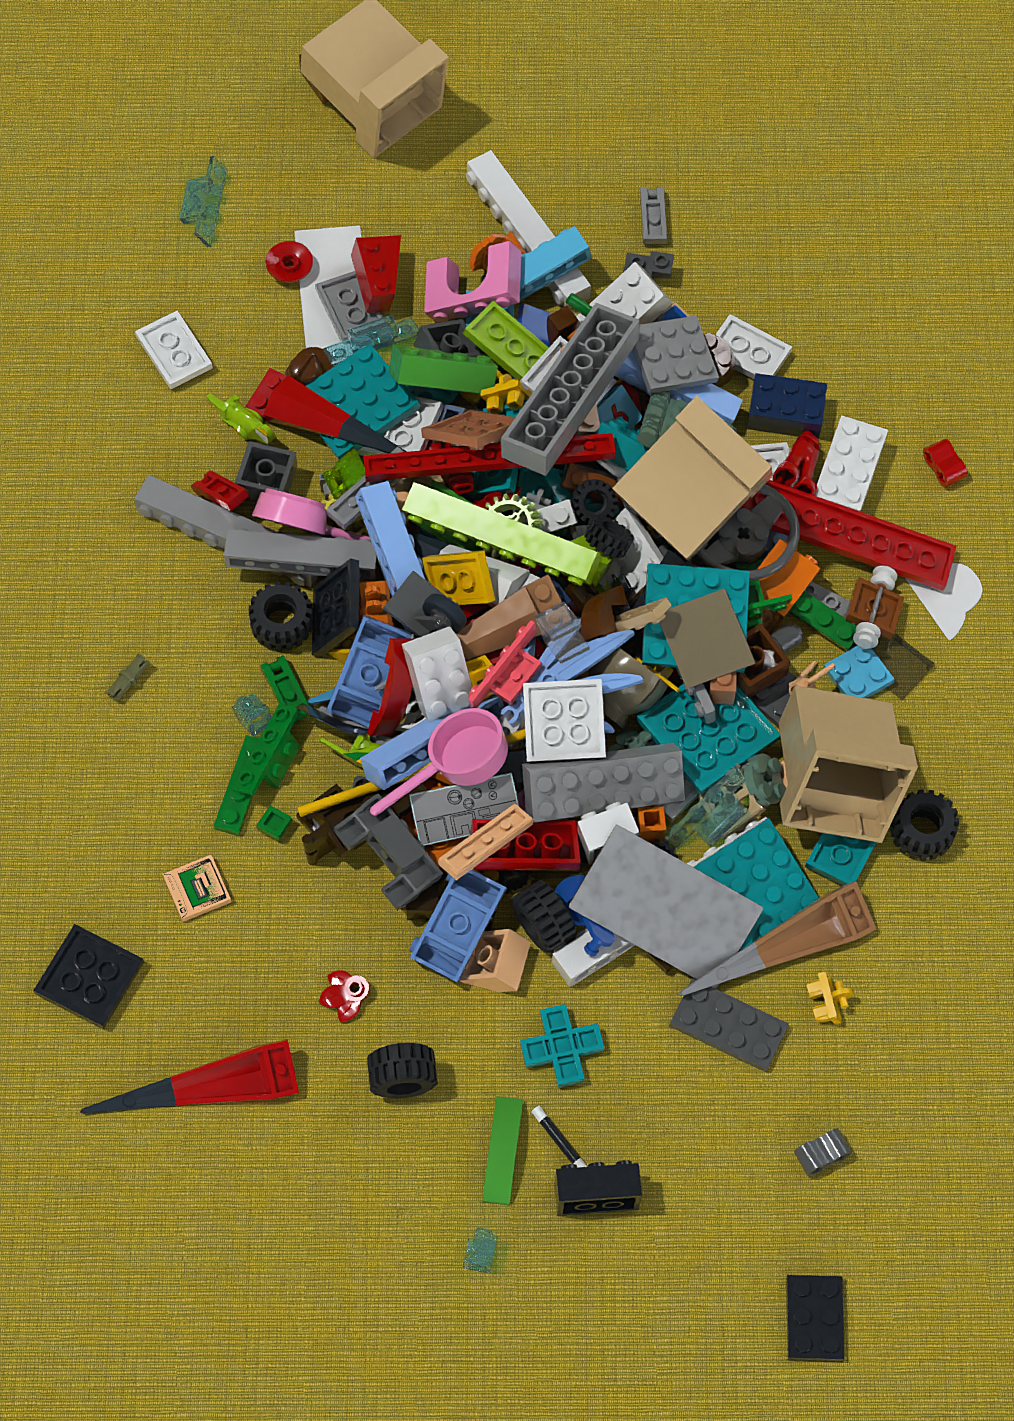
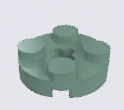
M766 754L750 757L747 760L750 761L749 766L744 768L745 784L750 795L755 794L759 799L756 802L761 806H770L778 803L786 791V787L783 784L780 761Z

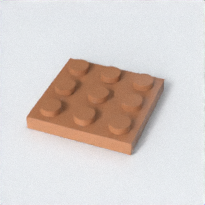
M469 410L421 428L422 438L431 439L433 443L447 442L451 443V446L454 447L469 446L471 450H481L484 448V445L501 442V437L515 417Z

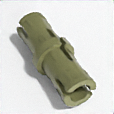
M137 654L125 670L119 672L118 679L106 691L108 696L112 695V700L119 702L131 686L137 684V678L150 665L148 660L144 661V656Z

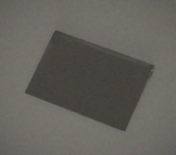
M895 633L891 639L880 635L877 646L872 648L894 678V683L886 688L902 701L935 665L933 661L929 660ZM854 643L850 649L856 647L857 644Z

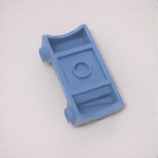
M364 614L326 712L348 718L369 728L373 710H380L384 689L377 691L375 688L387 680L390 666L385 663V657L390 638H411L412 633Z
M472 869L458 880H455L448 874L446 881L449 883L421 937H415L409 949L412 952L410 958L456 982H459L472 953L507 889L505 886Z

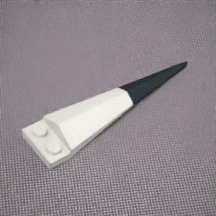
M407 530L408 534H411L414 539V551L422 557L472 552ZM486 556L495 601L487 604L492 608L516 591L540 577L531 574L527 569Z

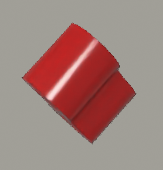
M948 439L940 440L923 449L926 463L933 469L939 483L943 487H947L968 476L965 463L958 457Z

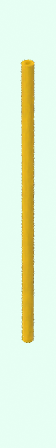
M525 729L505 735L507 744L510 745L525 740ZM432 762L428 763L427 765L423 766L422 768L418 769L417 771L413 772L412 774L408 775L407 777L403 778L395 784L409 780L411 777L416 775L418 772H420L422 769L427 767ZM369 782L297 807L300 817L381 790V788Z

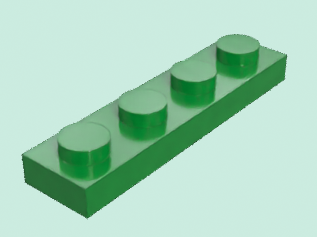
M249 735L245 736L214 823V830L236 836L240 835L253 795L235 792L232 787L260 738Z

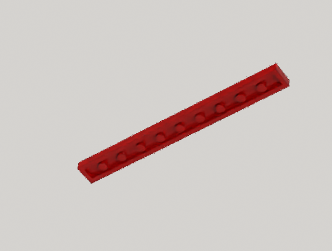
M613 433L573 436L554 464L616 459ZM501 443L484 445V448L481 450H471L469 446L363 456L366 482L523 467L502 458Z

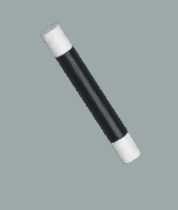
M540 1106L534 1108L531 1113L571 1164H575L577 1167H588Z

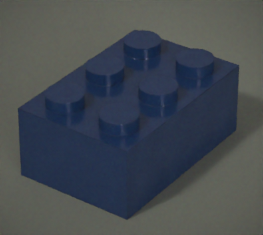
M755 373L747 429L798 437L804 431H810L819 439L823 422L827 383Z

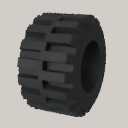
M275 582V586H271L269 583L265 585V590L259 589L256 592L257 597L253 596L251 605H249L250 626L254 638L257 637L258 642L261 645L265 643L266 648L270 650L272 647H276V651H282V648L286 647L287 651L292 650L293 645L297 647L302 645V639L305 641L308 639L309 632H312L313 626L312 605L310 599L308 600L306 592H301V588L297 585L294 588L291 587L289 582H286L285 585ZM277 610H287L294 614V617L285 623H275L268 619V616Z
M923 789L918 790L916 795L912 791L907 794L906 798H903L890 825L892 827L890 831L891 837H895L893 843L896 847L901 846V853L905 854L908 852L911 859H915L918 856L920 861H926L927 857L934 860L938 854L942 856L946 853L954 841L959 825V818H956L958 814L957 809L951 808L953 803L950 799L945 801V795L939 793L937 796L934 794V790L924 793ZM915 817L929 818L936 824L938 831L931 834L919 832L912 825L911 819Z
M542 880L535 882L512 897V905L518 921L533 943L544 952H551L576 935L573 919L558 894Z
M396 1043L381 1047L370 1053L367 1057L370 1091L374 1095L395 1099L409 1098L424 1094L438 1084L435 1054L433 1049L427 1045Z

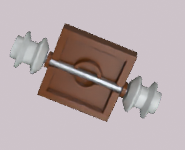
M877 566L873 570L870 582L859 577L855 583L844 619L857 625L853 640L863 649L876 647L880 635L891 639L895 632L904 597L891 592L897 580V573L891 567Z

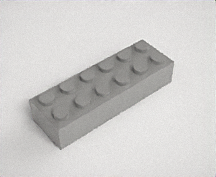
M674 743L606 752V758L542 761L522 764L526 813L533 818V823L582 816L593 811L601 813L606 811L605 808L608 805L620 802L621 805L628 803L629 808L685 801L682 750Z

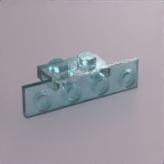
M215 156L210 157L206 176L187 181L179 217L183 224L196 222L194 235L207 247L212 245L227 168Z
M389 315L347 330L348 340L325 347L323 351L333 366L358 350L370 345L375 350L415 337L419 332V328L412 317L396 322L394 317Z
M737 763L733 768L729 769L724 777L707 791L706 796L697 805L690 808L688 814L679 823L675 824L664 838L679 849L696 831L712 847L748 811L733 795L745 782L744 768Z

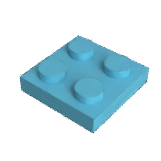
M857 645L824 664V668L831 663L835 664V667L827 675L841 694L868 699L894 683L893 676L872 648L863 649Z

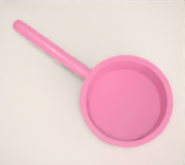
M266 488L265 493H260L252 516L333 538L344 537L348 540H371L368 536L327 526L326 504Z
M469 708L457 711L442 720L432 732L428 743V754L432 763L370 808V813L374 816L380 814L438 771L450 782L461 786L476 785L493 777L503 766L508 753L507 740L497 717L484 709Z

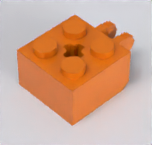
M384 580L359 583V594L361 595L359 604L360 624L365 614L395 626L394 617L383 609L392 598L387 582Z

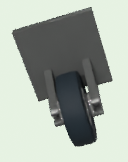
M415 571L411 572L383 608L418 637L425 636L435 629L441 630L449 626L457 634L467 622L466 615L458 603L452 601L451 597H446Z

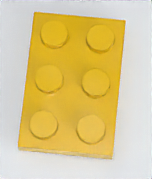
M485 551L429 555L422 558L427 580L446 597H451L453 602L459 605L495 601Z

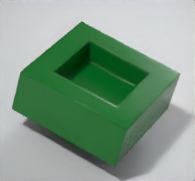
M270 805L256 827L257 830L279 842L293 820L291 816Z

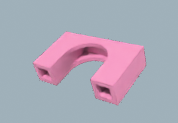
M510 241L489 246L488 270L484 281L477 289L463 295H459L458 265L448 257L428 261L424 313L436 323H441L481 313L492 301H495L502 308L520 303L521 251Z

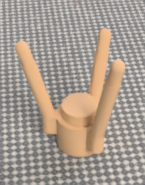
M813 661L794 681L789 683L790 695L795 685L816 689L814 682L832 670L835 664L831 663L811 678H805L817 665V662Z

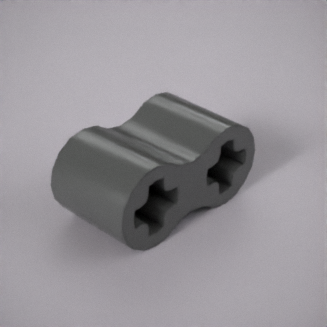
M836 1128L815 1140L801 1145L794 1153L806 1175L812 1176L828 1166L846 1159L852 1154V1151L839 1128Z

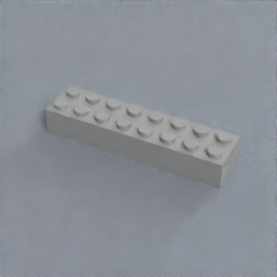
M595 303L501 437L502 458L546 476L639 341V319Z

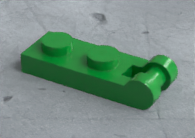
M284 655L277 657L276 661L270 664L265 662L260 665L261 671L278 704L293 707L302 703L309 705ZM281 670L282 673L274 676V672ZM300 711L295 722L311 715Z

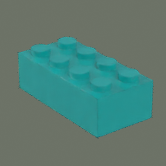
M618 417L616 420L610 419L602 422L596 434L613 433L616 459L608 460L629 471L650 449L639 443L638 434L640 429L637 431L631 429L627 421Z

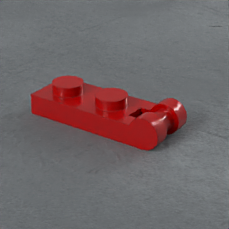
M212 470L205 473L201 481L197 480L191 485V488L198 496H204L229 511L238 507L249 497L245 488Z

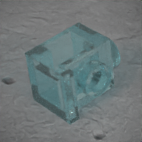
M254 693L248 697H239L235 705L232 706L237 720L252 737L264 730L271 719L268 706L263 704ZM259 716L262 717L258 721L252 723V720H254L255 718Z
M477 1228L474 1239H468L466 1255L470 1257H464L463 1269L491 1274L497 1235L492 1234L493 1232L489 1229Z

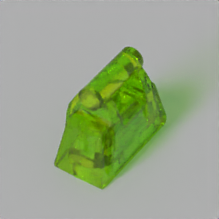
M352 449L339 459L332 469L324 472L323 477L335 500L339 499L365 476V469L357 450ZM336 480H341L342 484L338 486Z

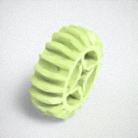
M504 494L503 501H500L498 497H494L495 504L493 506L490 503L485 504L489 511L502 516L504 515L501 513L504 511L519 510L518 513L515 512L511 516L504 517L525 524L524 520L527 518L528 526L539 529L538 527L544 525V522L538 519L541 516L540 511L535 510L536 505L533 502L528 503L526 497H522L519 500V496L513 494L510 500L509 496ZM491 547L489 551L484 549L486 553L491 552V556L495 559L499 556L504 562L508 559L499 555V550ZM513 556L512 561L516 562L517 557Z

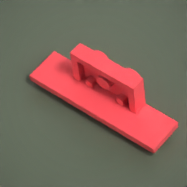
M531 620L527 626L523 625L518 630L515 641L511 646L507 645L502 650L500 660L495 666L491 665L487 669L484 680L480 685H475L468 695L470 708H478L490 692L512 705L523 691V683H529L542 667L541 661L524 651V648L537 633L534 621Z

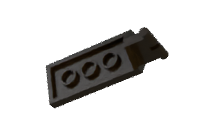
M366 779L357 786L369 783L370 781ZM406 781L392 785L385 790L381 789L323 809L312 816V822L317 829L302 837L308 864L316 865L319 859L331 851L343 859L365 844L366 840L348 850L334 833V827L353 814L376 794L379 793L384 798ZM421 783L389 807L401 819L412 811L409 794L427 791L428 789Z

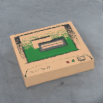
M212 855L163 874L182 922L231 903V898Z

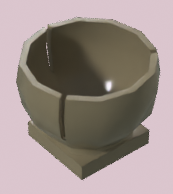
M617 648L588 670V677L622 673L640 675L644 679L643 683L603 694L604 715L625 730L631 723L628 719L629 716L650 709L663 696L668 684L632 656Z

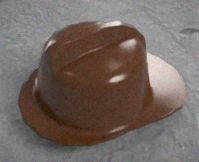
M309 347L303 349L292 359L285 375L291 376L306 386L333 367V359L325 349Z

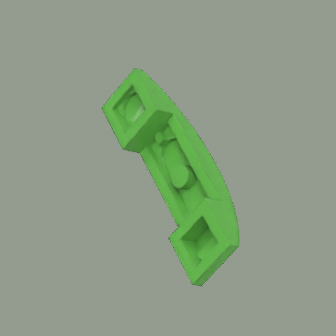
M496 1097L482 1202L510 1205L523 1099Z

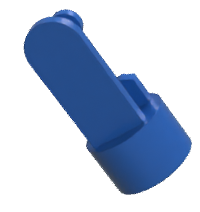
M574 875L559 883L555 892L568 909L574 925L587 927L593 939L584 946V950L587 955L596 956L601 945L610 947L614 943L615 936L612 931L569 908V903L585 878V875Z

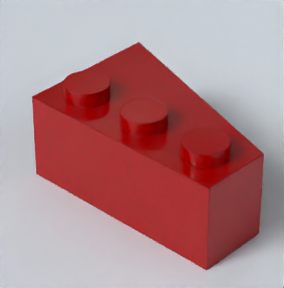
M401 235L355 239L351 258L367 313L390 311L396 291Z

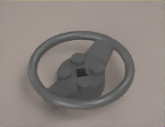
M764 484L758 493L764 494L767 497L751 511L742 508L735 512L719 529L717 540L706 550L703 546L696 553L697 556L708 568L735 570L725 565L736 563V561L748 562V564L760 559L765 552L769 531L784 511L790 530L788 544L782 555L772 564L761 569L751 570L749 581L773 575L790 561L799 542V522L789 501L780 492ZM740 535H744L747 537V540L744 537L742 540L738 537Z

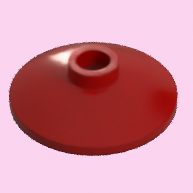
M284 241L274 245L268 251L265 263L267 271L273 278L282 282H296L305 278L310 273L313 266V257L305 245L295 241Z

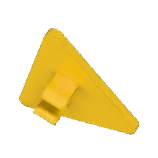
M635 656L634 659L642 664V660ZM644 665L668 684L669 688L677 693L680 691L678 687L667 680L674 671L671 667L655 666L652 669L650 666Z

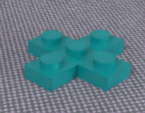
M566 1004L540 1009V1017L545 1035L520 1040L525 1067L530 1068L552 1063L558 1088L583 1083L585 1078L579 1057L604 1052V1044L598 1023L572 1029Z

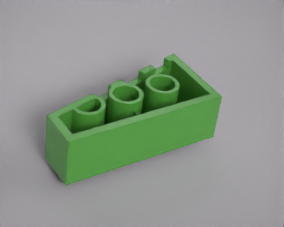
M393 344L388 372L398 384L481 394V390L495 386L498 366L488 356L478 355L475 358L469 357L464 353L455 352L451 354L439 350Z

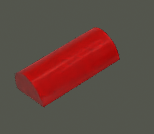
M472 819L470 835L492 819ZM576 820L534 822L533 825L472 870L578 871L581 861Z

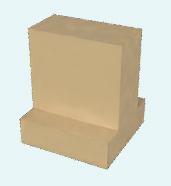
M364 0L302 46L300 72L356 127L355 141L374 159L442 108L449 57L431 39H428L421 45L377 0Z
M697 395L676 416L675 423L612 488L623 501L687 561H690L750 497L752 498L773 476L772 466Z
M795 685L779 721L788 782L787 789L780 802L783 826L882 843L918 768L914 746L900 744L892 703Z

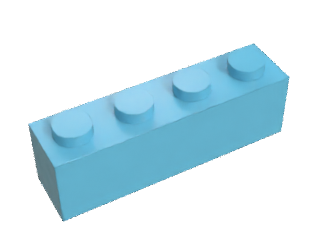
M575 226L561 231L555 238L545 241L533 251L521 255L520 301L592 259L588 244Z

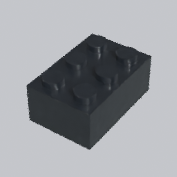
M630 1160L618 1161L616 1165L594 1162L588 1164V1167H577L575 1164H567L561 1166V1169H556L554 1188L557 1216L639 1210L642 1198L639 1163L632 1164Z

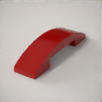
M390 638L385 657V663L390 668L380 710H373L367 732L369 736H391L403 718L413 684L402 644L413 640L411 638Z

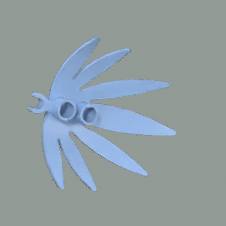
M580 618L565 628L549 644L539 659L542 662V667L529 683L573 680L623 645L635 633L633 630H625L602 636L578 647L553 665L579 634ZM533 637L524 648V651L533 657L535 655L536 637ZM622 673L601 674L580 679H602L603 694L644 682L640 675ZM523 691L517 697V702L513 706H506L501 711L505 718L510 714H514L513 718L508 721L512 727L518 726L522 716L525 715ZM604 721L605 733H614L613 727Z

